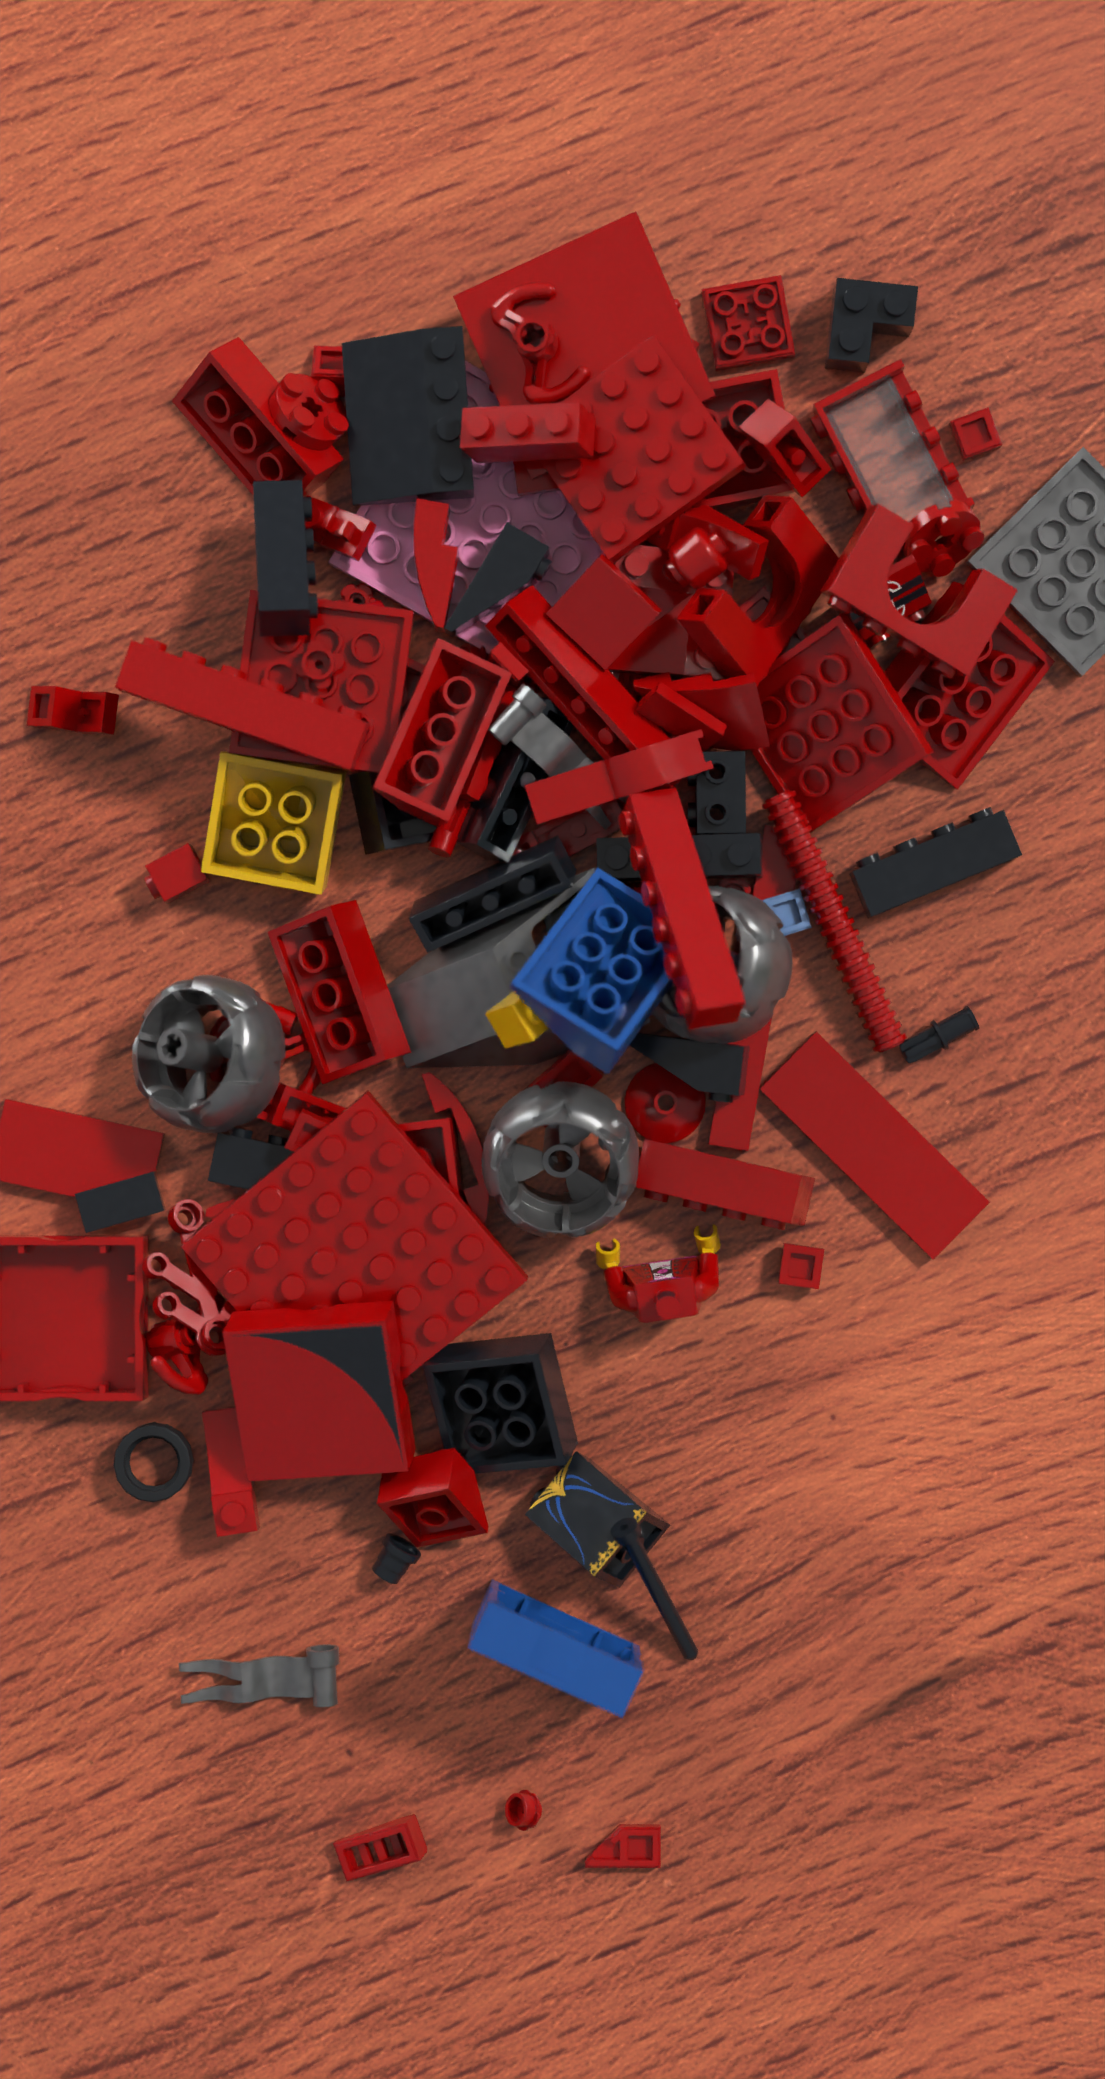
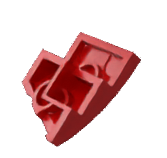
M670 672L633 680L634 689L642 697L659 682H662L725 723L727 727L724 735L710 748L748 750L770 746L754 673L713 681L712 672L672 681Z

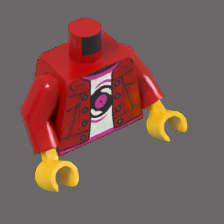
M713 1225V1233L709 1237H701L699 1226L695 1227L693 1233L697 1249L701 1253L699 1256L622 1267L618 1266L620 1263V1243L618 1240L612 1239V1251H603L598 1241L596 1243V1264L600 1268L606 1269L603 1275L612 1304L618 1309L633 1313L641 1323L697 1315L701 1303L712 1297L719 1288L718 1255L715 1253L720 1249L721 1242L717 1226Z

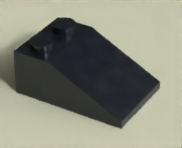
M361 771L349 775L365 855L431 841L437 828L436 826L400 810L372 788L378 773Z

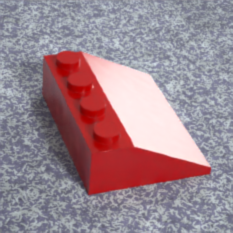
M953 581L921 624L932 623L946 614L962 589L963 584ZM1003 615L968 676H957L954 674L952 679L947 678L930 667L933 661L920 653L918 658L902 650L884 673L934 751L919 762L951 787L958 790L1055 661L1008 617Z

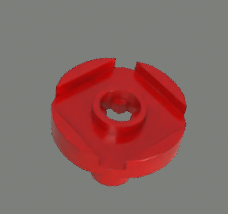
M288 373L278 383L269 398L270 413L276 425L282 431L287 427L296 435L293 441L305 448L326 450L339 440L349 427L345 407L338 398L339 389L328 379L318 381L308 375Z
M948 501L952 507H945L940 510L936 504L918 513L910 521L914 527L908 535L904 547L902 546L901 551L905 558L911 554L914 556L920 572H932L936 577L946 576L953 571L955 564L959 563L973 549L978 548L983 543L984 534L981 530L980 521L972 508L962 501Z

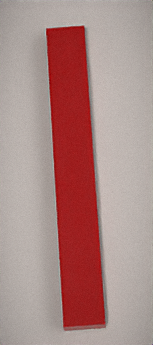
M764 825L762 834L763 877L754 879L752 896L760 900L793 891L796 885V879L793 876L796 870L788 865L791 859L789 855L784 856L783 851L786 849L784 844L778 843V839L781 837L778 832H773L772 828L774 826ZM772 1018L761 1030L752 1036L737 1042L728 1043L750 1046L745 1093L740 1096L733 1095V1102L715 1101L707 1144L744 1151L749 1150Z

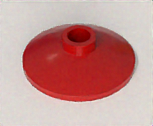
M657 1063L639 1071L628 1085L625 1095V1111L632 1127L643 1137L661 1143H672L689 1136L698 1127L705 1112V1093L696 1090ZM669 1095L672 1097L673 1106L670 1110L664 1111L659 1108L658 1099L660 1096Z

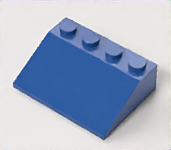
M597 868L511 982L510 988L575 1054L609 1074L674 984V980L669 979L665 972V952L662 942L658 943L653 934L652 925L654 917L650 906H645L641 894Z

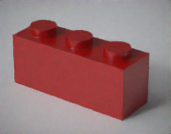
M581 402L462 408L460 449L476 463L593 458L596 418Z

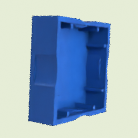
M493 1579L472 1622L468 1644L469 1649L623 1718L643 1673L642 1661L639 1659L641 1656L639 1645Z

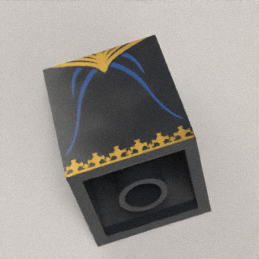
M577 1451L570 1457L567 1465L557 1467L556 1477L547 1488H541L530 1501L531 1507L525 1513L531 1521L594 1577L618 1588L622 1586L636 1567L625 1546L615 1543L611 1535L612 1526L623 1518H635L641 1528L639 1539L647 1554L670 1527L667 1521L595 1462Z

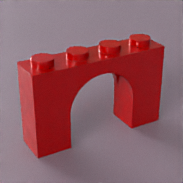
M764 495L743 524L746 528L769 540L765 555L772 569L773 589L765 611L752 622L726 590L699 588L677 617L679 623L725 679L754 673L756 685L758 686L767 676L770 667L781 651L788 646L790 638L801 622L810 614L813 605L822 594L820 590L839 559L796 501L789 496Z
M881 504L870 505L820 592L829 597L827 604L845 615H849L850 611L864 618L862 626L882 637L886 632L898 639L899 641L896 646L905 653L916 658L921 653L932 660L933 663L930 667L941 675L950 679L953 678L954 674L957 676H968L1018 589L984 568L973 569L954 603L941 618L925 625L906 619L897 611L890 599L888 574L893 561L914 525Z

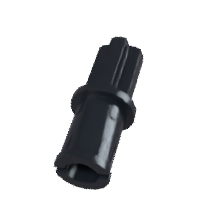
M966 1006L938 1023L934 1020L931 1021L930 1027L905 1039L899 1045V1049L904 1059L908 1063H913L940 1048L944 1050L949 1049V1043L980 1028L971 1009Z

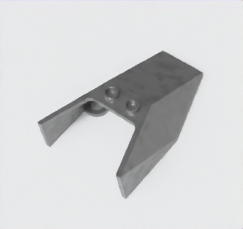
M595 868L575 875L571 888L429 952L387 985L411 1053L402 1056L406 1068L536 1065L561 1056L570 1049L550 1028L531 1042L505 1049L485 1013L514 992L510 988L511 982L536 950L532 939L534 926L583 888L595 872ZM648 1018V1020L645 1022L644 1025L650 1023L649 1018Z

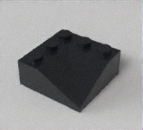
M551 1333L452 1343L446 1345L424 1363L423 1369L444 1449L455 1448L473 1468L475 1474L567 1465L578 1444Z

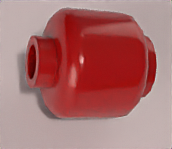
M696 527L669 546L670 558L666 560V564L682 587L685 588L690 585L694 589L703 588L727 570V561L724 554L729 551V548L717 531L708 534L704 529Z

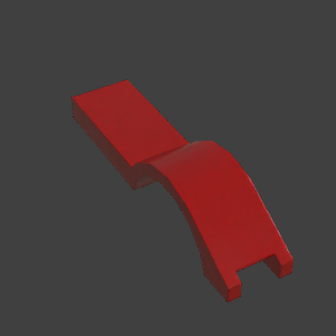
M702 729L525 785L536 823L547 822L628 796L629 794L638 793L713 769L711 760L705 762L698 738L704 737Z

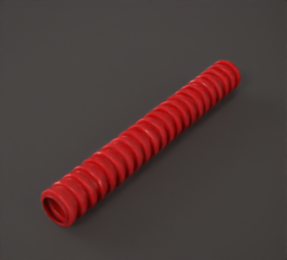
M789 789L765 800L762 808L763 810L768 809L770 815L767 816L768 821L773 820L775 824L772 830L774 833L778 832L781 837L778 839V843L784 844L786 849L783 851L784 856L789 855L791 859L788 865L796 870L793 876L795 879H800L802 883L799 885L800 891L805 890L807 896L804 897V900L812 905L809 911L817 916L814 922L816 925H821L823 929L820 931L821 937L826 936L828 942L825 943V946L833 951L830 957L838 962L835 968L838 972L842 971L844 975L841 981L842 983L847 982L849 986L846 992L848 995H853L854 999L851 1003L859 1008L856 1014L858 1018L863 1017L865 1021L862 1027L870 1032L867 1038L875 1043L872 1047L873 1051L879 1053L902 1044L907 1035L900 1032L899 1028L902 1024L894 1019L897 1013L889 1008L892 1002L890 998L885 999L884 997L886 989L884 986H879L878 982L881 978L879 975H874L873 970L876 967L874 963L869 964L868 958H870L869 952L864 953L862 947L865 946L863 940L859 941L857 937L860 932L852 926L855 922L853 917L848 918L847 912L849 908L848 906L843 907L841 902L844 899L843 894L838 895L836 889L839 886L831 880V877L834 875L832 871H827L825 866L828 865L826 859L822 860L820 856L823 853L822 848L817 849L815 845L818 841L817 837H812L810 834L812 826L806 825L804 821L807 819L806 813L801 814L799 810L802 804L794 799L797 793L795 790L791 791Z

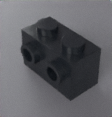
M745 751L702 752L705 762L711 760L713 769H719L723 774V778H712L709 770L687 777V785L695 786V802H688V826L695 827V835L746 833ZM719 809L723 813V819L714 820L711 818L710 810Z

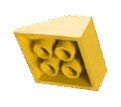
M221 751L201 872L322 895L328 883L347 771L339 768L265 759Z

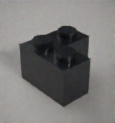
M837 278L833 288L825 369L865 373L869 364L872 333L909 337L914 328L918 286Z

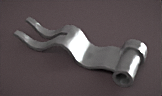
M522 684L512 695L513 702L488 728V731L504 746L511 740L534 760L549 777L593 763L567 734L542 713L547 707L546 703L525 684ZM628 796L619 798V800L626 804ZM599 805L586 809L603 828L607 829L612 824Z
M330 1644L310 1646L306 1648V1657L269 1656L245 1662L203 1659L179 1663L180 1672H211L242 1681V1684L211 1686L181 1695V1704L205 1700L249 1703L271 1697H313V1706L315 1707L335 1706L338 1704L336 1665L340 1663L339 1646Z

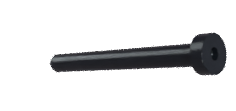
M631 1517L619 1520L611 1528V1535L615 1543L625 1546L683 1657L690 1661L696 1659L698 1649L639 1539L641 1528L637 1520Z

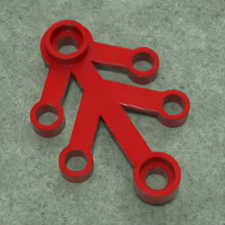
M191 1199L181 1200L172 1206L168 1213L169 1225L175 1232L180 1234L182 1244L197 1232L196 1229L204 1221L202 1207ZM178 1213L186 1215L188 1219L187 1225H183L179 1221ZM185 1251L190 1275L171 1264L168 1257L161 1252H155L146 1257L142 1263L144 1274L150 1279L161 1277L196 1300L201 1315L182 1305L179 1297L169 1291L160 1294L154 1299L152 1304L154 1313L163 1319L172 1317L194 1331L196 1342L204 1353L211 1356L225 1354L223 1330L232 1312H236L235 1308L226 1300L218 1312L215 1301L218 1289ZM152 1259L157 1260L161 1264L160 1272L152 1269ZM162 1299L170 1301L172 1305L171 1311L163 1309ZM210 1330L218 1333V1343L211 1340L209 1336Z

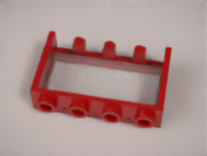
M901 359L813 404L814 416L809 418L820 440L825 437L827 438L833 452L828 454V457L837 475L840 476L845 473L851 485V488L847 489L846 492L856 512L863 509L864 513H866L870 505L881 504L910 522L918 513L936 504L939 510L945 507H952L948 501H962L973 509L975 503L972 497L967 498L958 480L959 473L954 463H949L940 445L941 438L934 426H930L921 408L922 401L918 392L912 390L903 373L905 366Z

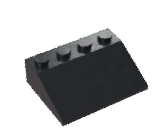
M463 327L418 329L342 343L346 415L349 423L347 430L353 506L416 502L417 498L430 501L474 498L472 458L460 449L462 408H468Z

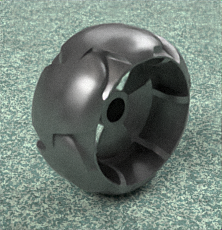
M708 886L723 933L725 932L726 919L733 920L737 926L736 936L741 944V953L730 950L729 952L746 1001L744 1008L736 1023L689 1030L685 1015L681 1016L677 1010L675 1000L677 990L674 983L652 1014L667 1029L681 1037L701 1043L726 1044L752 1036L761 1030L772 1018L775 1006L779 999L785 997L790 984L793 963L790 943L780 931L783 927L782 921L763 901L733 888Z
M198 975L193 979L177 981L163 989L151 1001L142 1015L144 1021L138 1036L134 1040L132 1066L138 1090L149 1099V1106L154 1113L176 1127L204 1133L225 1132L256 1118L269 1104L278 1088L281 1060L285 1058L284 1032L274 1009L260 998V994L249 985L215 975ZM219 1010L223 1016L229 1019L230 1026L219 1038L205 1035L202 1018L209 1011ZM224 1057L228 1058L229 1068L218 1089L207 1098L206 1073L216 1071L221 1066ZM185 1068L196 1070L189 1082H187Z
M556 1082L544 1089H540L539 1086L535 1085L521 1091L497 1112L485 1137L482 1173L490 1197H494L501 1212L510 1222L520 1229L540 1237L552 1238L557 1233H561L562 1235L575 1238L600 1230L615 1219L623 1210L627 1199L635 1189L638 1177V1141L628 1118L624 1113L616 1109L615 1103L608 1096L580 1083ZM548 1125L545 1129L543 1152L533 1147L516 1143L517 1138L525 1132L539 1126ZM591 1133L598 1137L600 1147L603 1150H608L610 1154V1163L605 1171L603 1182L577 1169L579 1165L580 1143ZM545 1169L548 1174L554 1177H565L569 1192H564V1196L543 1193L524 1183V1180L537 1175Z

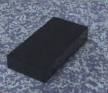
M155 1171L75 1194L86 1233L166 1210Z

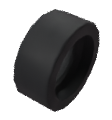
M153 1422L138 1426L122 1439L115 1452L114 1469L117 1481L125 1492L138 1500L157 1502L169 1499L184 1487L192 1474L194 1458L191 1445L182 1432L169 1424ZM150 1438L162 1439L169 1443L175 1450L178 1459L177 1471L172 1479L158 1486L145 1485L137 1480L130 1466L131 1453L135 1446L141 1441Z

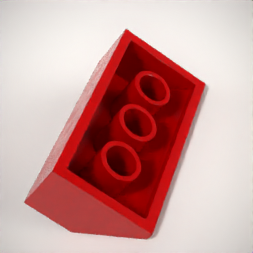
M239 337L210 351L173 398L172 402L252 495L253 481L302 480L303 497L310 496L326 482L344 458L333 445L326 450L305 448L293 441L296 435L287 427L282 431L276 425L270 413L269 398L276 389L278 382Z
M437 638L372 788L400 810L436 827L449 822L512 673Z
M357 900L325 907L267 932L322 1085L411 1053Z

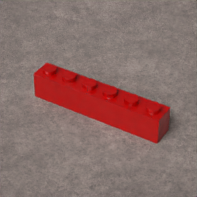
M533 585L508 601L485 625L499 643L501 642L529 671L527 674L604 760L670 739L657 724L636 711L639 703L608 669L604 670L546 615L552 606ZM684 778L641 792L675 788Z
M144 637L142 644L131 640L115 684V688L120 692L340 769L354 772L370 727L367 722L361 720L363 713L341 705L338 712L322 707L323 699L305 692H300L299 698L284 694L285 686L268 679L261 678L260 684L244 680L246 672L222 664L220 671L205 666L206 658L191 652L183 651L181 657L167 653L168 645Z
M669 788L629 794L624 810L619 813L620 830L624 836L629 838L631 864L634 871H639L642 879V899L646 907L650 906L654 917L652 925L653 934L658 943L662 942L665 952V972L667 977L673 979L675 983L677 1010L681 1016L685 1015L689 1030L736 1023L746 1001L677 789Z

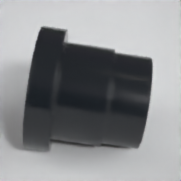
M388 1533L382 1541L384 1547L377 1556L372 1570L381 1579L391 1584H398L410 1565L418 1562L421 1553L406 1539Z

